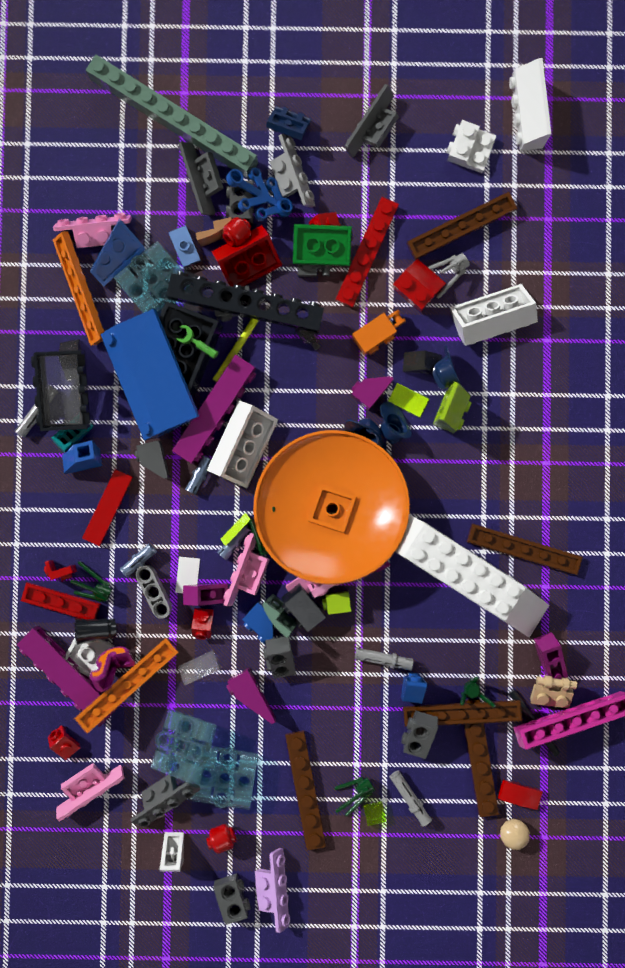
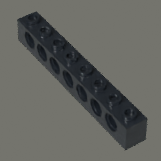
M184 272L171 273L166 294L169 300L319 334L324 312L321 304L315 302L305 304L297 298L287 300L283 299L282 295L272 293L270 296L258 289L248 291L240 285H234V287L226 286V283L223 281L215 280V283L201 276L191 278ZM187 285L194 286V290L191 293L184 292ZM206 289L213 290L211 297L203 296ZM226 293L233 296L229 302L222 300L223 295ZM243 298H250L252 300L249 306H243L241 301ZM263 302H268L271 305L266 311L260 309V304ZM286 306L290 311L288 314L282 315L279 313V308ZM304 310L308 313V317L300 319L297 316L298 312Z

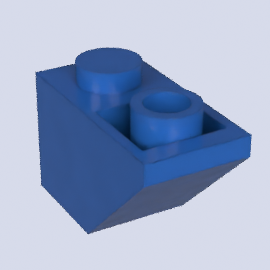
M93 441L74 444L62 455L65 474L102 466L100 448Z
M258 601L242 620L245 622L243 625L250 632L254 630L259 635L257 638L266 645L265 640L274 639V626L268 618L262 603Z
M410 672L409 675L403 676L402 701L422 704L427 683L423 677H420V674Z

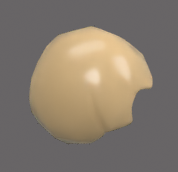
M510 819L501 826L500 837L508 848L520 850L528 844L530 832L527 825L521 820Z

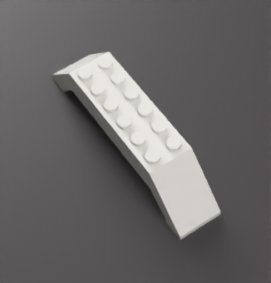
M409 514L405 534L395 552L494 614L519 632L530 637L548 609L549 604L522 584Z

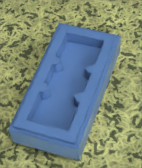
M186 225L168 232L184 269L201 262Z

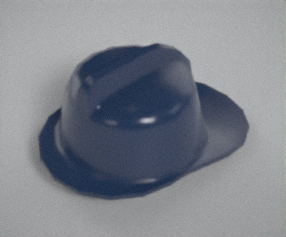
M446 345L444 346L445 357L437 362L433 368V377L440 389L449 388L454 382L460 384Z
M383 402L380 406L383 417L380 431L383 436L387 438L391 445L396 444L403 438H410L412 432L402 411L391 402Z

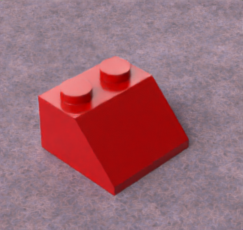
M417 258L393 283L392 288L421 313L446 283Z

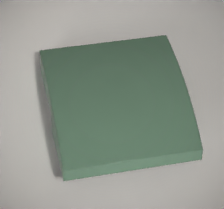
M272 594L262 604L272 624L287 638L297 624L290 615L284 612L282 607L284 602Z

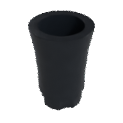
M75 618L74 620L76 646L88 642L116 638L115 619Z

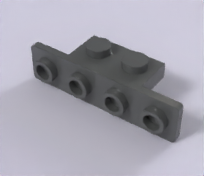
M385 84L379 91L372 105L348 138L345 148L351 157H355L363 143L379 148L399 118L397 112L386 109L394 98L389 85Z
M180 142L178 145L201 215L213 216L216 213L211 196L223 189L212 152H206L198 157L193 143Z
M168 774L141 792L144 810L132 817L131 823L140 827L149 826L151 822L164 816L166 812L178 807L186 799L193 797L195 793L200 791V786L187 781L177 788L175 775Z

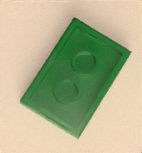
M294 224L293 264L350 266L352 226Z

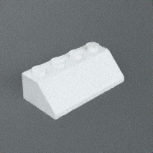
M538 58L515 69L509 80L510 89H513L512 107H515L516 113L514 114V126H517L518 133H516V144H519L520 151L542 149L551 135L543 58Z
M522 284L450 307L458 335L465 346L538 322L536 302Z
M238 401L207 471L248 488L278 419L253 405Z

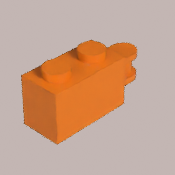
M399 309L389 316L382 313L352 334V339L364 356L368 353L369 355L374 354L379 350L378 346L383 343L387 345L395 339L396 328L406 321L405 318L402 319ZM392 318L396 322V324L392 325V323L390 322V319Z

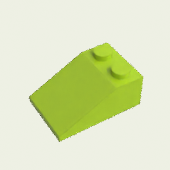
M454 382L446 390L432 424L452 433L462 428L464 423L462 416L464 412H468L471 406L469 401L470 395L459 383Z

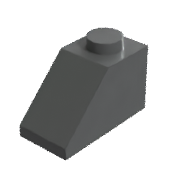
M158 440L137 445V451H135L137 462H140L142 466L160 477L170 479L162 442Z

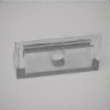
M212 650L179 665L178 668L184 685H187L220 670L221 666Z

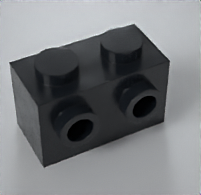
M300 583L281 597L284 602L282 605L284 610L289 615L292 613L296 617L294 619L295 623L300 628L304 627L307 632L326 618L321 608Z

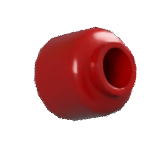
M235 217L223 227L222 236L228 245L240 246L251 237V225L246 219Z
M227 824L210 829L209 837L206 838L209 849H213L217 854L233 849L234 843L237 842L233 827H229Z

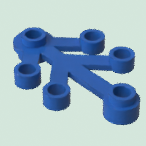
M252 168L248 176L250 180L255 181L258 187L256 188L243 180V174L238 169H232L227 174L226 181L229 186H239L256 196L250 199L243 198L238 203V208L242 212L248 211L250 207L268 203L272 207L267 209L259 208L254 215L258 221H263L267 216L278 214L281 217H287L291 214L293 205L289 199L282 197L275 178L269 177L264 183L261 171L258 168ZM268 190L272 191L274 197L270 196Z

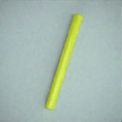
M250 320L214 376V381L218 382L235 354L237 355L259 320Z

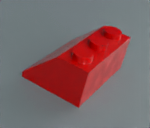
M262 225L252 230L251 237L242 245L230 246L225 244L212 251L220 270L231 287H234V285L245 286L283 266L268 232Z

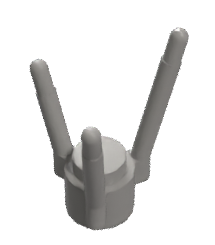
M463 253L428 267L432 270L449 263V266L442 269L440 273L443 274L450 269L455 273L458 272L441 290L437 298H440L461 275L466 273L465 269L470 264Z

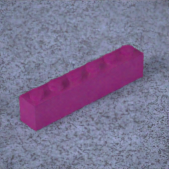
M235 354L198 410L199 417L190 422L172 451L193 465L201 460L204 455L203 449L205 446L209 447L215 438L213 434L216 430L220 431L225 423L223 419L234 410V402L237 398L241 399L246 391L244 387L255 378L256 369L253 365Z
M40 626L32 628L17 644L20 648L19 651L24 656L29 657L33 661V665L38 670H42L47 675V679L61 689L60 691L65 697H70L75 702L74 705L79 711L86 709L104 693L96 690L91 679L79 672L78 665L70 657L67 660L65 659L66 652ZM120 706L114 709L97 725L100 727Z

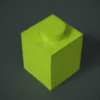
M348 591L325 594L326 598L322 599L323 609L328 610V615L351 612Z

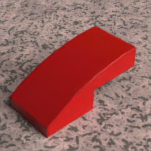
M503 779L498 799L538 810L543 791Z

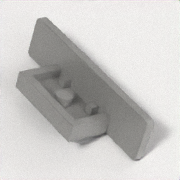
M280 134L279 139L284 153L270 161L282 197L286 198L298 191L303 206L313 208L315 207L314 195L309 189L308 178L301 167L302 161L296 153L295 142L292 137Z

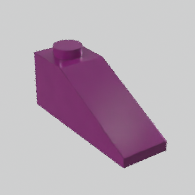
M553 633L534 638L544 674L552 676L554 679L568 678L561 645Z
M250 668L228 679V685L226 686L231 696L235 695L237 700L271 724L276 722V717Z

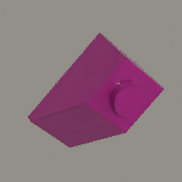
M388 376L363 379L361 383L357 381L351 389L353 391L351 397L369 410L394 378Z
M228 584L183 585V605L201 606L224 603V594L228 589Z

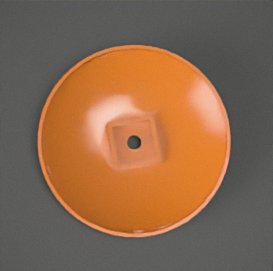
M318 431L306 434L288 443L268 462L255 490L254 521L257 533L266 551L286 571L313 583L343 584L356 581L373 573L397 550L408 524L409 494L405 479L398 465L378 444L364 436L347 431ZM334 504L338 507L335 514L327 512L329 505Z

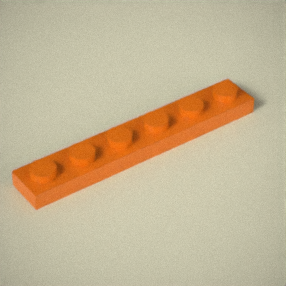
M68 231L60 232L53 239L54 246L90 346L98 345L103 341L100 334L105 332L104 328L101 325L98 311L92 300V294L87 286L85 275L82 272L79 258L76 255Z
M165 638L117 680L110 689L101 694L74 719L86 733L90 732L170 661L178 651Z

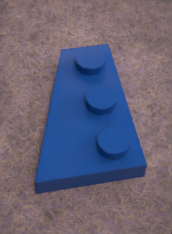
M120 218L90 270L103 287L146 249Z

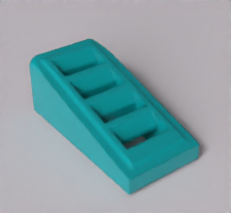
M80 413L69 423L81 422ZM91 424V427L88 429H77L80 432L78 434L73 430H59L51 438L65 453L70 447L77 444L94 426ZM67 432L74 437L72 440L66 435ZM62 437L68 442L66 445L60 440Z

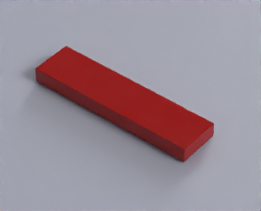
M117 469L114 470L82 537L83 539L101 546L132 482V476Z
M26 582L21 598L22 602L81 619H97L101 603L29 582Z

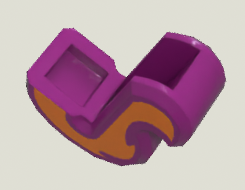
M113 647L99 655L96 660L98 669L90 673V679L96 690L104 692L112 687L118 667L126 668L135 665V660L129 649L126 647Z

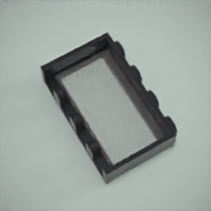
M85 350L33 352L34 356L31 357L32 368H35L33 386L37 390L34 401L35 406L38 407L39 415L36 416L37 426H40V431L90 428Z

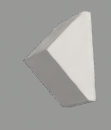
M165 832L160 871L180 872L184 862V832Z

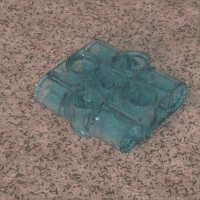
M156 241L141 255L133 257L131 263L113 278L143 313L151 309H156L158 313L164 308L166 301L174 302L168 298H161V294L168 289L167 283L170 280L171 273L177 274V272H183V270L161 244ZM146 256H147V257L151 260V262L154 264L153 266H152V265L150 264V262L145 258ZM139 263H145V267L143 269H137V265ZM166 265H172V269L169 272L163 271ZM131 268L139 277L138 279L130 271ZM157 277V282L149 284V279ZM137 289H143L140 296H134V292ZM152 295H154L158 299V301L161 303L160 305L154 300Z
M168 709L162 732H159L155 739L157 748L151 768L188 783L200 785L206 762L212 757L211 745L217 725Z
M201 744L194 784L200 786V791L194 794L192 801L214 804L219 808L228 806L250 810L259 753L235 750L233 747L221 748ZM218 751H219V752H220L219 761H218V764H216V762H217V756H218ZM225 754H231L233 756V760L228 762L224 759L223 756ZM240 755L239 766L236 767L237 758ZM207 770L211 773V777L205 778L201 772ZM226 773L230 776V780L224 781L220 775ZM245 776L249 778L250 782L243 784L239 778ZM212 787H214L213 799H211ZM232 790H235L233 802H231ZM219 793H225L227 795V799L221 800L218 798L217 795Z

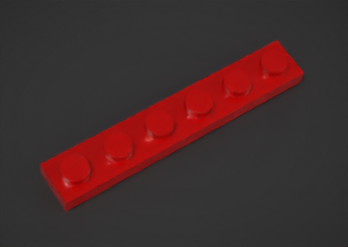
M381 197L335 301L353 309L399 206L398 203Z

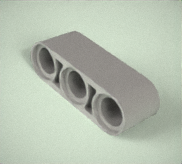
M150 565L140 567L136 572V578L154 616L160 619L167 617L171 614L173 607L156 570ZM144 569L150 571L151 575L148 580L142 577ZM152 586L159 590L157 597L150 594ZM160 604H164L167 607L166 614H161L158 611Z

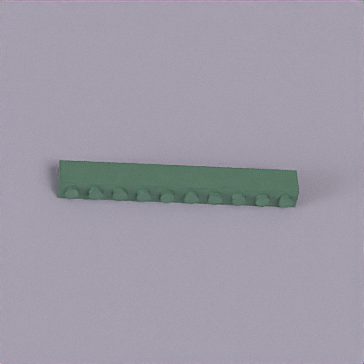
M95 54L86 68V72L92 82L186 141L193 143L194 146L205 153L212 152L215 159L231 169L240 170L245 178L249 179V171L258 165L256 154Z

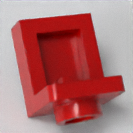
M336 212L317 214L309 221V225L340 226Z
M53 560L46 561V566H44L45 574L47 577H50V580L60 578L63 581L72 578V573L77 572L75 565L56 570Z
M194 609L191 627L192 637L199 640L211 638L214 610Z
M63 725L53 730L48 737L49 748L64 760L70 758L80 749V744L66 733Z

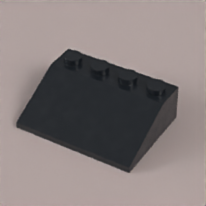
M166 301L159 319L189 392L195 397L211 356L197 348L192 341L188 344L180 343L176 338L184 339L188 334L185 329H181L179 326H189L194 332V339L204 342L213 349L216 346L223 326L218 320Z

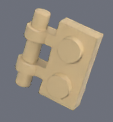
M537 676L536 684L533 686L530 697L531 704L570 708L574 695L573 689L577 688V682L570 681L569 678L554 679L552 676Z

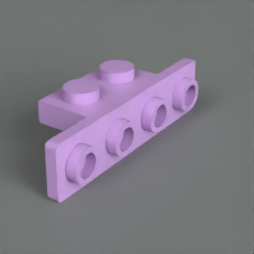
M278 848L270 853L271 870L258 869L255 871L258 911L274 913L275 929L278 933L286 929L290 922L283 848Z

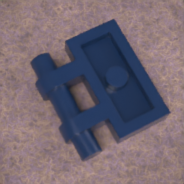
M276 106L267 120L266 128L302 140L312 119L306 117L301 112L298 114L289 111L287 107L281 108Z

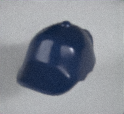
M364 418L359 422L354 420H347L345 422L344 431L364 436L386 451V445L382 441L380 428L374 421Z

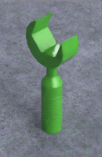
M179 326L181 329H185L188 334L184 339L176 338L180 343L188 344L192 341L197 348L212 358L217 357L218 352L204 342L194 339V332L189 326Z

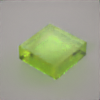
M382 801L363 805L368 826L387 822Z

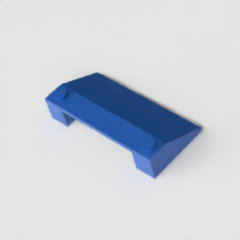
M151 309L119 323L100 334L144 441L159 438L199 417L156 309Z

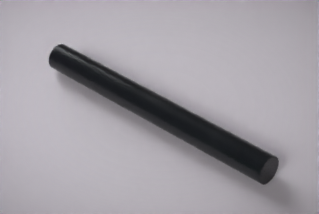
M515 689L511 690L508 694L513 700L521 701V711L528 722L536 720ZM552 741L544 743L554 757L560 754V751Z

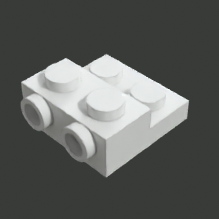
M462 120L461 124H456L453 136H456L454 143H449L446 151L449 154L447 161L483 173L496 135L479 130L480 126Z

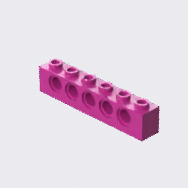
M619 691L515 726L513 728L518 744L526 750L624 717L625 692Z

